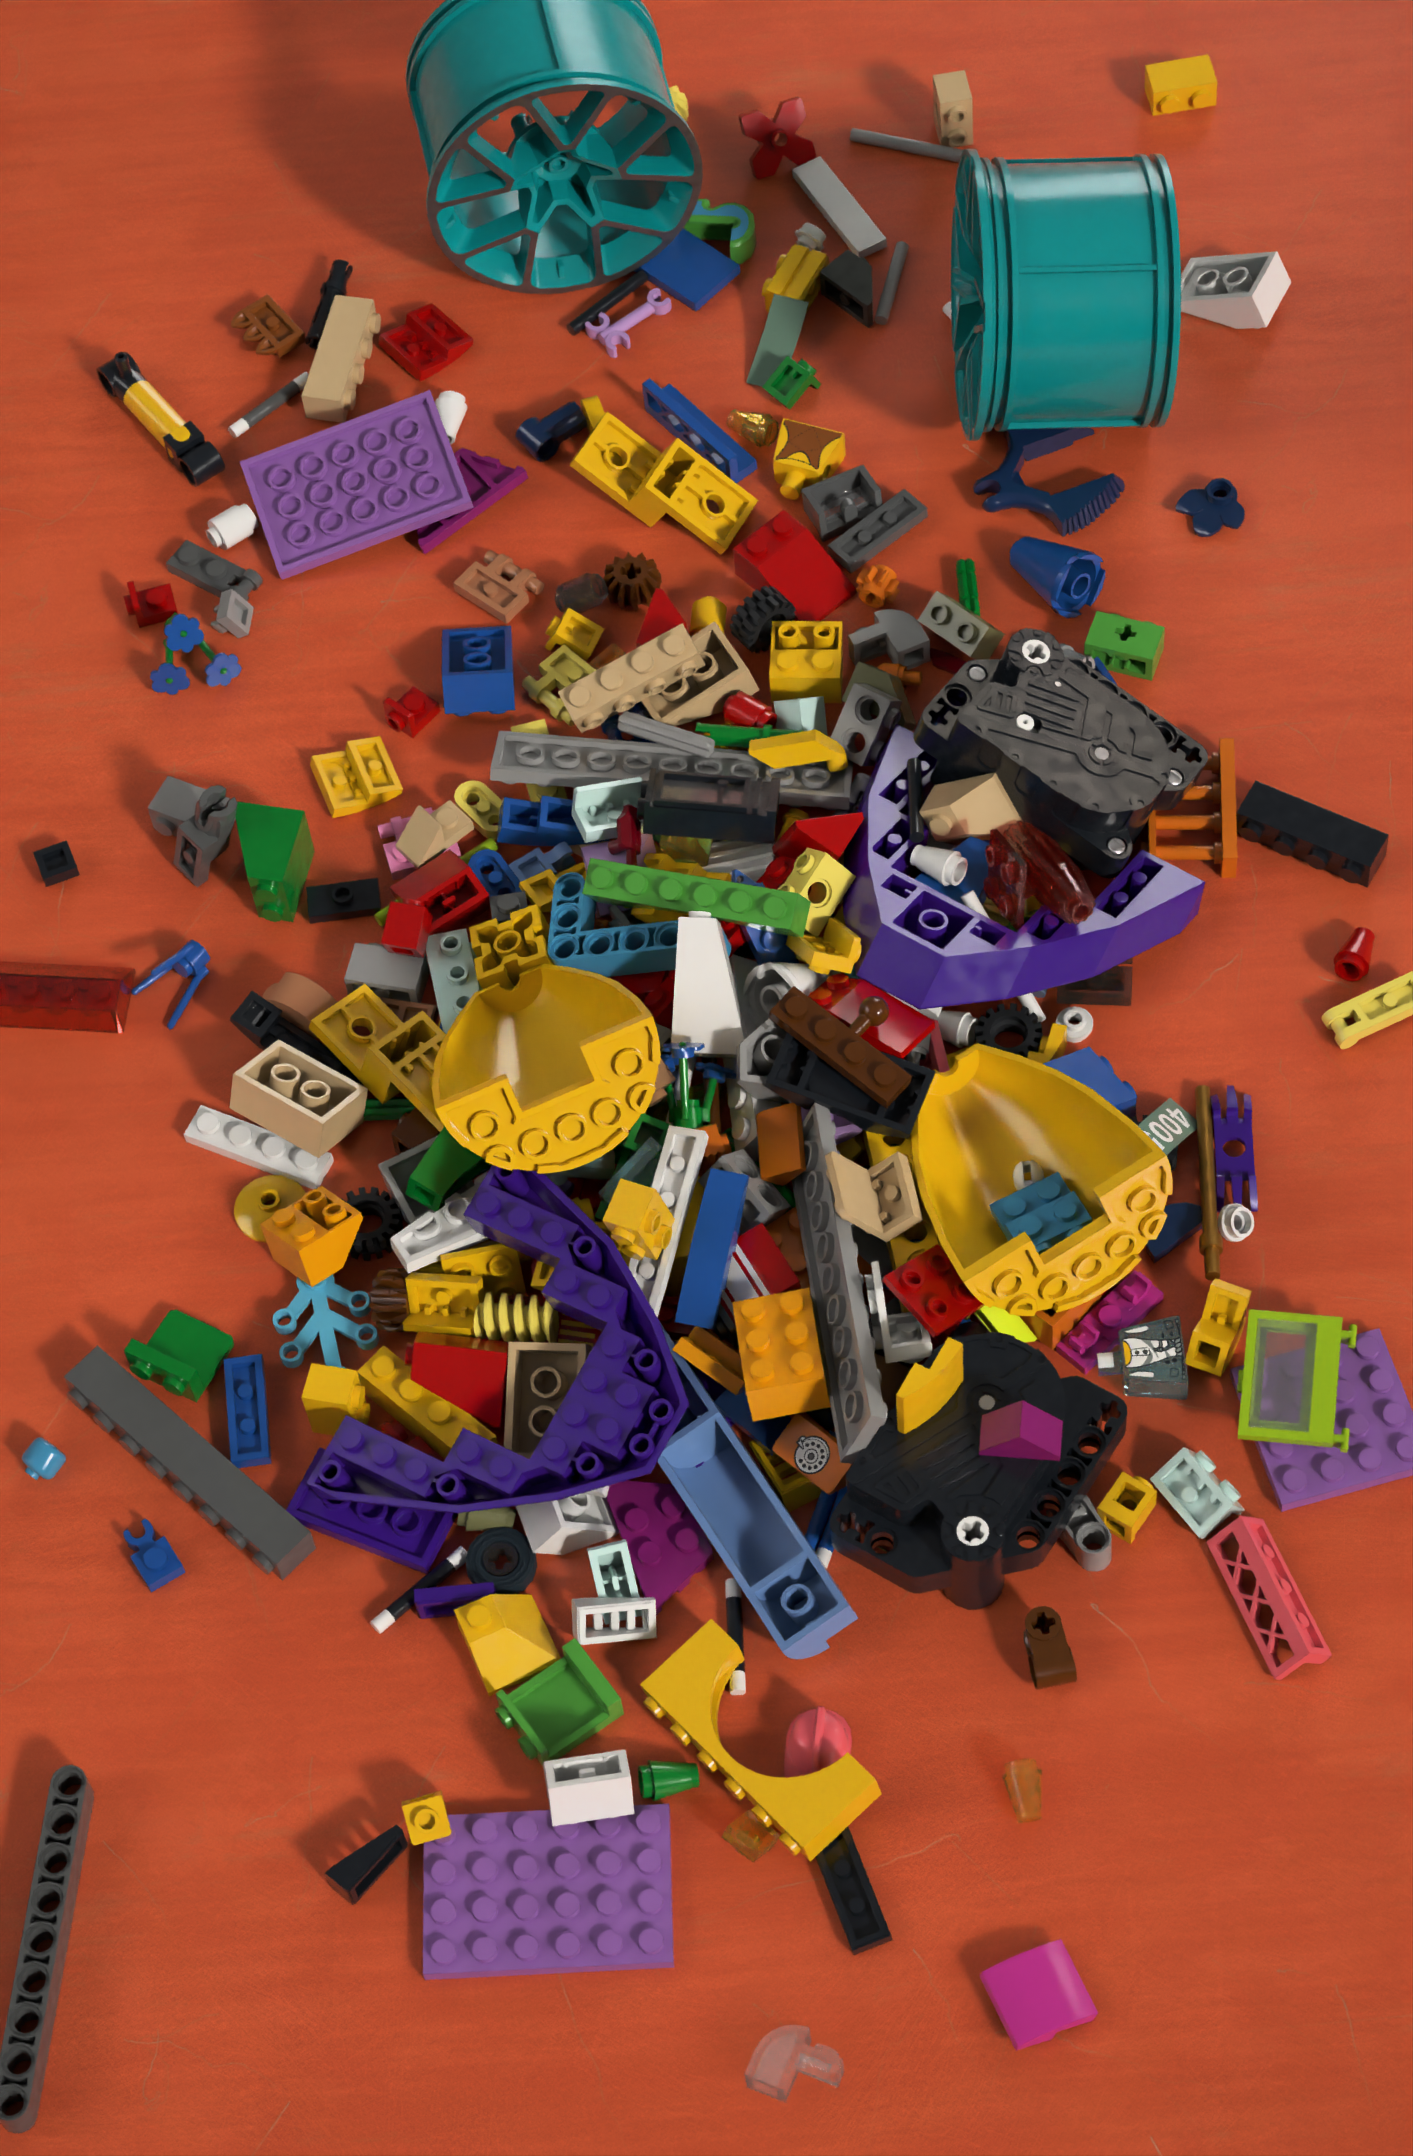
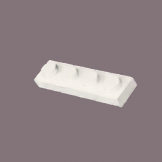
M200 1105L183 1134L186 1142L270 1174L287 1177L310 1189L320 1187L334 1162L332 1153L326 1152L320 1158H317L265 1128Z

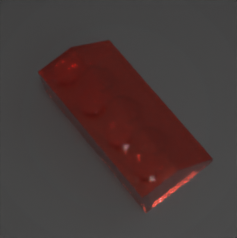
M0 961V1027L124 1033L131 990L136 973L135 968Z

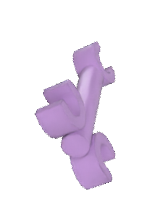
M654 288L647 294L646 303L611 326L609 317L602 312L598 314L600 326H593L589 321L585 322L587 336L591 339L599 340L601 344L606 346L607 354L612 358H616V344H622L626 349L631 348L630 338L626 331L652 314L664 315L670 312L672 309L671 299L668 297L661 302H657L661 299V291L659 288Z

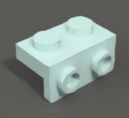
M642 777L581 786L574 789L571 815L585 843L617 838V819L623 811V806L630 804L637 808L638 798H640ZM639 820L641 821V833H643V820Z

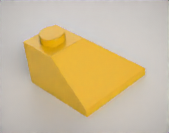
M490 1594L454 1610L459 1630L489 1696L494 1695L501 1689H508L533 1678L561 1659L531 1594Z

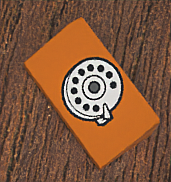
M803 1412L795 1414L776 1440L772 1448L773 1452L829 1495L846 1487V1474L853 1464L840 1462L836 1438Z

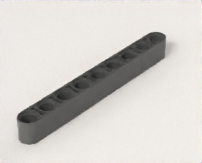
M74 1765L59 1768L53 1774L50 1781L0 2053V2123L6 2130L15 2134L24 2133L35 2124L38 2117L94 1802V1791L84 1771ZM76 1784L81 1785L76 1793L64 1795L68 1787ZM74 1823L73 1828L69 1832L64 1834L57 1833L63 1824ZM61 1861L67 1862L66 1867L58 1873L50 1872L54 1864ZM55 1900L60 1901L59 1906L52 1912H43L44 1906L47 1903ZM53 1940L48 1950L44 1952L35 1951L42 1941ZM42 1979L46 1980L41 1990L33 1993L28 1992L33 1982ZM30 2020L39 2021L33 2031L21 2033V2029L26 2022ZM26 2060L31 2061V2065L26 2072L13 2074L18 2063ZM19 2101L24 2102L23 2108L19 2113L12 2116L6 2115V2111L11 2104Z

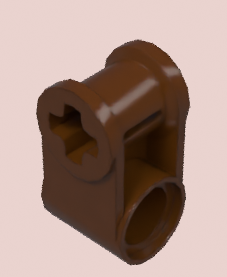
M1047 1606L1033 1608L1025 1619L1023 1636L1030 1672L1036 1690L1076 1682L1075 1662L1072 1651L1067 1644L1059 1614L1053 1608ZM1036 1627H1043V1630L1049 1633L1042 1634L1041 1630Z

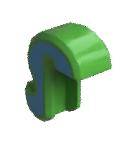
M698 199L684 229L701 240L730 241L731 260L738 264L748 260L756 247L753 213L746 206L737 203H724L710 208V200Z

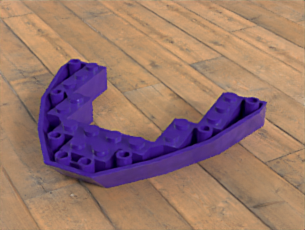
M898 724L895 725L871 774L857 812L863 813L864 820L844 850V867L856 876L843 896L845 925L861 938V955L859 960L854 963L856 976L919 1010L1004 1000L1093 978L1180 934L1198 914L1205 881L1141 850L1087 909L1054 893L1016 933L911 878L908 875L916 868V866L910 863L911 853L918 844L927 846L929 828L924 825L923 841L914 843L909 839L907 761L911 758L921 760L924 804L935 785L931 782L930 776L938 760L915 743L912 731Z
M492 1165L463 1215L477 1233L554 1267L555 1269L541 1293L554 1310L602 1331L601 1335L530 1459L463 1428L446 1459L442 1462L346 1415L307 1481L308 1486L321 1499L446 1513H464L561 1500L651 1474L688 1408L689 1401L660 1321L613 1240L545 1174L518 1169L510 1171Z

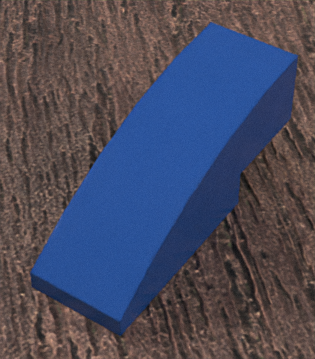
M542 795L540 802L504 797L499 811L497 842L556 846L565 841L570 846L604 842L610 839L584 842L571 815L573 800Z

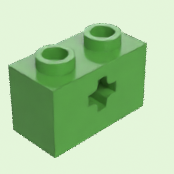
M1096 611L1084 643V655L1090 656L1093 659L1099 657L1109 671L1152 681L1164 649L1165 627L1148 621L1142 622L1125 618L1115 613L1108 614Z

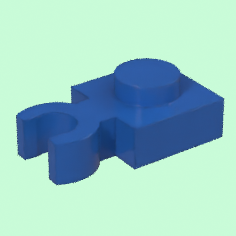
M144 1519L141 1521L146 1531L144 1536L134 1538L128 1529L123 1531V1535L129 1548L137 1551L130 1556L131 1560L152 1593L186 1572L165 1536L155 1541L156 1534L152 1524Z

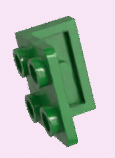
M171 1310L147 1345L132 1338L124 1349V1353L130 1365L129 1369L136 1376L144 1380H151L163 1386L172 1394L182 1395L197 1403L221 1367L224 1359H226L234 1347V1341L231 1335L183 1312Z

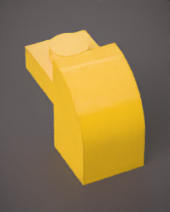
M1217 1278L1213 1280L1202 1318L1192 1332L1184 1364L1220 1377L1222 1376L1232 1359L1247 1319L1245 1314L1252 1291Z

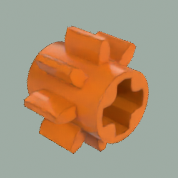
M882 564L872 565L869 570L863 568L856 579V582L859 584L856 591L859 592L860 600L866 605L874 608L884 607L886 601L893 604L900 591L896 588L899 580H896V573L888 566Z

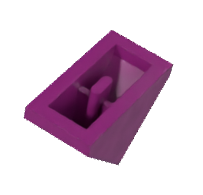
M1023 1400L984 1414L981 1421L979 1455L1060 1461L1063 1421Z

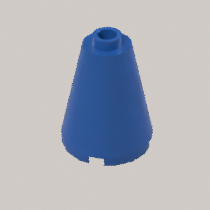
M1025 536L1016 541L1010 549L1011 566L1059 615L1066 618L1081 615L1082 613L1078 610L1085 604L1091 606L1102 590L1105 570L1101 568L1100 562H1103V560L1091 551L1030 536Z

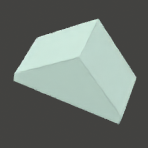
M626 1539L587 1548L598 1597H639ZM635 1610V1617L642 1616V1610ZM626 1611L619 1612V1621L626 1620ZM602 1613L605 1625L609 1624V1613Z

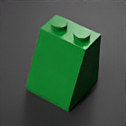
M237 801L235 819L246 874L258 917L272 922L280 920L293 922L315 852L305 811Z

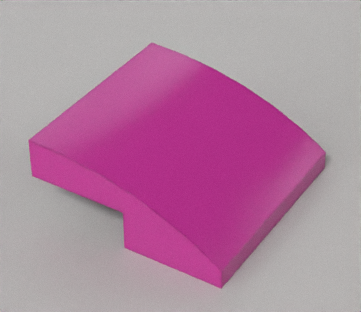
M1061 1939L1011 1957L988 1968L979 1975L1015 2050L1051 2040L1058 2031L1093 2021L1098 2014Z

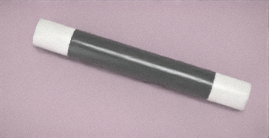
M307 372L302 373L228 427L229 433L234 438L239 437L304 389L309 374Z

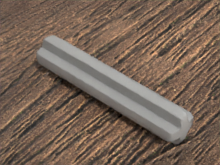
M628 711L623 712L618 717L617 728L621 732L705 759L714 753L715 741L712 738Z

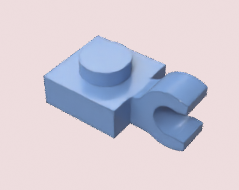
M564 841L545 854L537 847L510 863L509 867L521 882L547 869H551L556 875L557 870H567L574 866L576 861L571 856L573 854L572 849Z

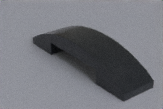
M251 991L230 1017V1021L263 1051L279 1039L364 1086L325 1045L281 1017L282 1010L255 992Z

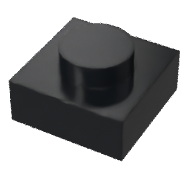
M67 840L33 852L46 887L80 875Z

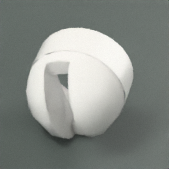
M1033 1160L1021 1161L1014 1168L1013 1182L1018 1191L1044 1179L1041 1166ZM1031 1172L1032 1180L1024 1181V1173Z

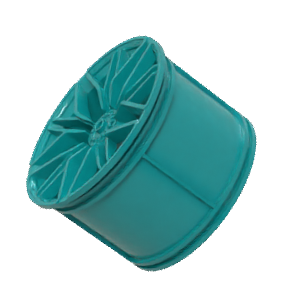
M964 149L959 159L956 174V198L952 216L951 325L952 347L955 353L954 376L960 422L965 438L968 441H978L983 432H990L993 427L996 431L1099 427L1146 428L1148 425L1153 428H1160L1164 426L1174 397L1181 325V261L1178 216L1172 177L1162 154H1150L1149 156L1146 154H1135L1133 157L1004 159L1003 157H994L990 162L987 157L980 158L976 149Z

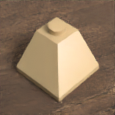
M995 772L934 785L919 811L936 841L960 845L970 836L980 840L995 841L1025 835L1027 832V828Z

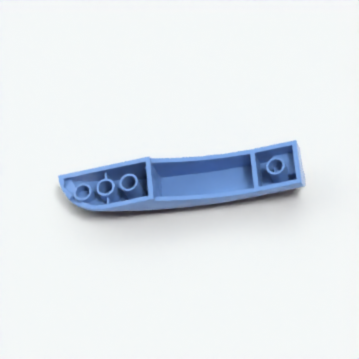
M661 1324L689 1401V1406L657 1462L713 1544L784 1655L791 1659H805L822 1653L830 1648L826 1640L857 1620L858 1616L687 1360L672 1350L676 1344ZM704 1461V1463L700 1467L696 1468V1465Z

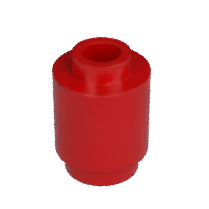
M743 691L738 692L736 695H730L723 706L724 721L731 726L763 728L764 725H772L774 729L777 722V714L772 712L770 706Z

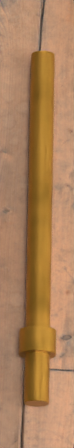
M1200 1085L1195 1088L1203 1231L1199 1236L1200 1253L1204 1256L1205 1278L1213 1281L1221 1276L1219 1255L1223 1252L1222 1235L1218 1233L1210 1088L1206 1085Z

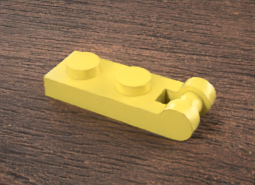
M1413 971L1327 1010L1322 1015L1321 1020L1327 1029L1334 1031L1336 1034L1334 1039L1341 1049L1350 1048L1359 1039L1413 1015ZM1353 1017L1356 1023L1348 1026L1345 1020Z

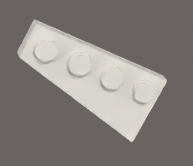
M487 1172L474 1180L475 1185L461 1195L456 1192L447 1198L444 1207L435 1213L427 1212L390 1238L391 1247L407 1273L439 1261L442 1254L462 1251L490 1239L477 1233L463 1215Z

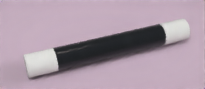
M460 1546L371 1620L370 1624L375 1631L381 1634L415 1605L414 1589L437 1587L466 1562L467 1551Z
M735 1578L725 1580L727 1634L739 1645L744 1656L741 1587ZM745 1660L735 1668L729 1679L731 1695H744L746 1693Z

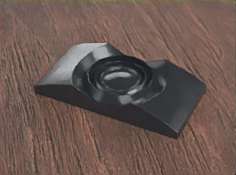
M786 1033L766 1080L765 1087L806 1110H810L814 1103L829 1109L830 1113L847 1119L864 1131L909 1139L936 1071L881 1052L912 1076L911 1083L886 1109L793 1036Z

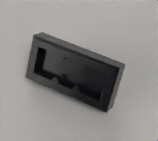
M378 878L306 887L310 924L374 916V914L381 910Z

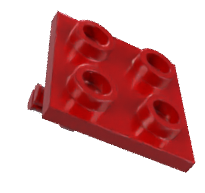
M938 1244L888 1273L882 1279V1282L930 1333L932 1350L945 1343L948 1337L951 1338L964 1318L985 1306L968 1290L947 1254Z

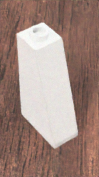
M689 911V917H678L671 1043H704L705 1048L694 1051V1057L737 1059V1045L747 1037L721 923L716 918H711L710 912Z

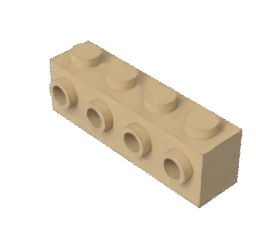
M335 295L301 396L306 418L344 423L349 410L354 409L356 402L355 390L357 384H362L364 363L366 359L371 357L373 349L372 338L374 333L378 334L381 325V316L376 313L374 299Z
M682 623L558 691V694L580 732L583 733L600 726L612 716L631 709L643 699L662 692L674 682L693 675L698 669L704 667L705 663Z

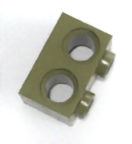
M937 590L918 618L919 622L976 660L989 659L1005 635L954 598Z

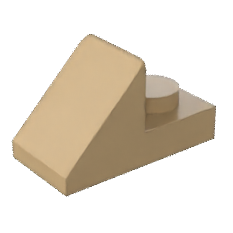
M448 800L431 814L419 805L398 839L396 849L419 869L474 830L473 821L451 800Z

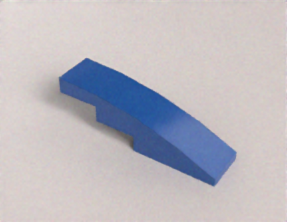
M714 1168L710 1169L690 1246L675 1322L708 1329L716 1328L722 1291L726 1289L732 1252L736 1251L750 1175Z

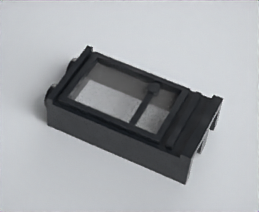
M651 768L649 780L642 781L641 794L637 805V819L643 820V834L774 844L775 825H777V814L779 812L781 778L772 777L771 782H763L762 778H757V781H751L752 777L663 770L656 773V768Z

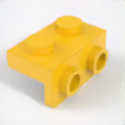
M835 918L828 919L823 938L804 934L803 938L788 935L785 944L796 953L798 960L809 964L808 969L829 975L831 970L851 974L854 963L859 960L861 955V938Z
M411 1272L406 1277L410 1314L402 1322L404 1331L443 1333L464 1337L474 1335L475 1310L480 1302L483 1303L485 1299L482 1276Z

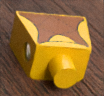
M783 418L773 459L774 480L782 484L780 493L788 499L795 500L799 497L801 489L831 478L846 455L845 434Z

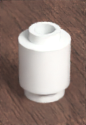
M244 503L240 506L235 504L208 520V529L205 532L215 548L220 546L223 550H227L252 535L253 530L259 524L255 514L247 504Z

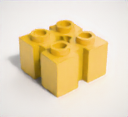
M538 904L510 913L511 920L499 924L495 918L469 927L472 949L477 956L474 959L477 981L482 989L497 983L503 988L511 989L518 984L520 973L541 964L554 965L547 950L550 926Z

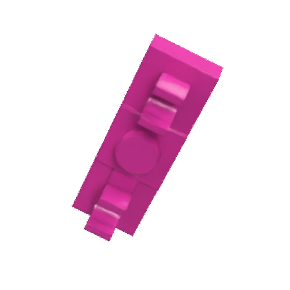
M1134 1270L1056 1345V1352L1086 1375L1098 1363L1097 1353L1110 1352L1128 1334L1122 1331L1132 1330L1163 1300L1164 1293L1156 1288L1152 1281L1141 1272Z

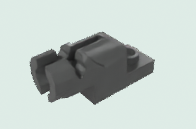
M220 785L211 786L202 793L200 800L196 803L195 815L178 826L173 864L197 888L208 880L210 862L228 848L231 831L235 823L238 803L234 797L228 801L226 808L221 802L225 798L226 788Z

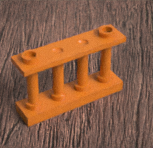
M1220 738L1219 752H1212V756H1208V761L1203 770H1211L1212 774H1218L1219 782H1213L1212 786H1193L1182 799L1212 800L1213 804H1219V812H1213V815H1156V810H1153L1147 820V842H1141V850L1162 860H1214V864H1221V878H1236L1238 856L1234 738ZM1156 830H1213V834H1220V842H1214V846L1156 845Z

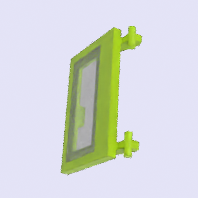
M1249 1309L1244 1370L1239 1369L1237 1393H1241L1238 1439L1340 1448V1451L1343 1453L1348 1452L1350 1429L1342 1428L1341 1434H1334L1340 1346L1342 1343L1347 1344L1351 1349L1356 1348L1357 1325L1350 1324L1349 1331L1342 1330L1343 1317Z

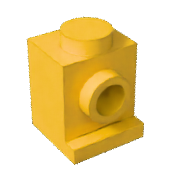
M1122 1472L1098 1506L1097 1514L1113 1535L1131 1544L1135 1539V1534L1156 1505L1157 1491L1144 1478L1140 1476L1132 1477ZM1126 1506L1133 1507L1134 1511L1126 1508Z

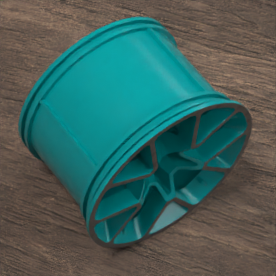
M446 0L429 16L419 30L409 51L406 64V90L413 118L417 125L429 176L426 196L429 224L438 246L455 266L483 283L508 291L527 294L566 293L596 287L634 271L658 255L681 232L691 217L700 195L703 179L702 159L692 130L675 110L663 69L662 50L657 30L649 11L641 0ZM568 91H588L577 108H575V111L571 110L568 116H553L538 98ZM618 95L628 98V101L611 119L599 128L593 125L611 98ZM510 107H525L536 122L533 123L531 116L527 115L526 117L525 113L517 114L512 118L511 126L515 138L507 152L499 151L478 135L477 128L489 119L497 120L499 114Z

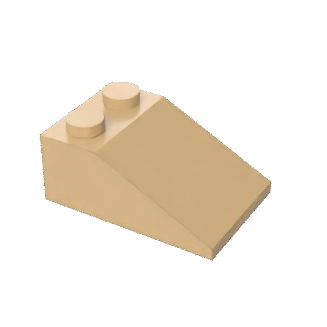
M715 621L691 636L705 666L698 669L693 675L682 678L667 686L662 692L641 701L654 720L672 726L681 725L723 712L724 703L732 694L736 695L738 692L743 691L751 696L759 691L749 669Z

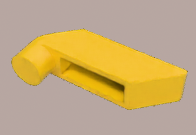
M816 729L749 741V755L774 769L826 761L827 769L831 772L844 770L848 766L845 749L837 741Z

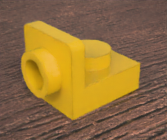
M568 607L561 618L555 615L546 629L545 634L550 637L545 648L551 651L556 643L560 646L566 645L579 657L587 661L604 628Z
M441 1790L402 1801V1810L413 1845L443 1838L451 1834Z

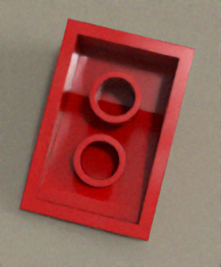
M782 510L733 548L735 574L754 590L761 591V588L764 586L768 588L773 586L796 609L794 612L796 617L792 621H822L857 593L854 585L811 532L785 510Z
M845 974L829 976L826 981L808 996L847 1027L859 1016V1007L864 999L870 996H878L884 999L889 1006L887 1020L879 1026H870L860 1037L877 1050L901 1059L935 1029V1021L869 982L863 979L849 978Z

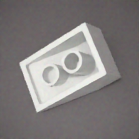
M1277 251L1190 258L1181 274V312L1236 329L1267 327L1289 288L1291 280Z

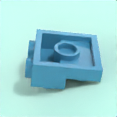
M1059 1172L989 1204L991 1214L1007 1240L1009 1241L1025 1231L1032 1240L1039 1255L1092 1222L1091 1216L1075 1191L1071 1192Z

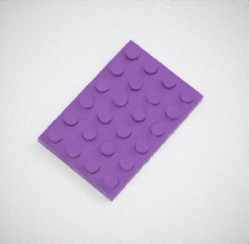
M430 390L240 462L277 571L282 580L474 508Z
M669 1804L634 1805L635 1814L558 1826L552 1825L550 1810L447 1815L451 1834L424 1843V1979L674 1968Z

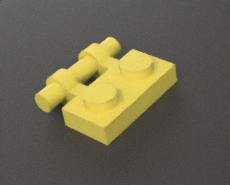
M562 645L539 664V671L543 677L537 681L532 676H527L522 682V687L529 692V697L538 704L543 703L549 708L550 714L556 720L564 721L569 726H574L575 723L561 697L557 698L551 691L555 687L561 690L596 670L566 645Z

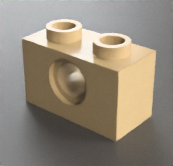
M965 70L933 75L934 123L940 145L953 148L973 144L972 95Z

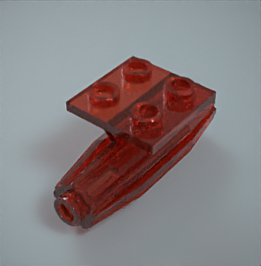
M1017 821L1015 824H1010L1009 828L1004 830L1003 835L998 829L990 830V843L986 846L985 850L988 863V877L984 879V891L987 898L994 902L1001 915L1006 917L1016 930L1023 926L1025 900L1031 896H1034L1041 905L1068 924L1073 923L1076 925L1081 921L1085 922L1093 914V908L1096 903L1081 870L1054 839L1027 821Z

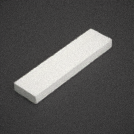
M821 156L792 169L795 181L855 255L864 258L887 247V238Z

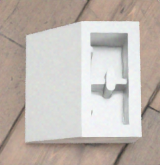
M626 1749L544 1761L543 1770L553 1826L635 1814Z

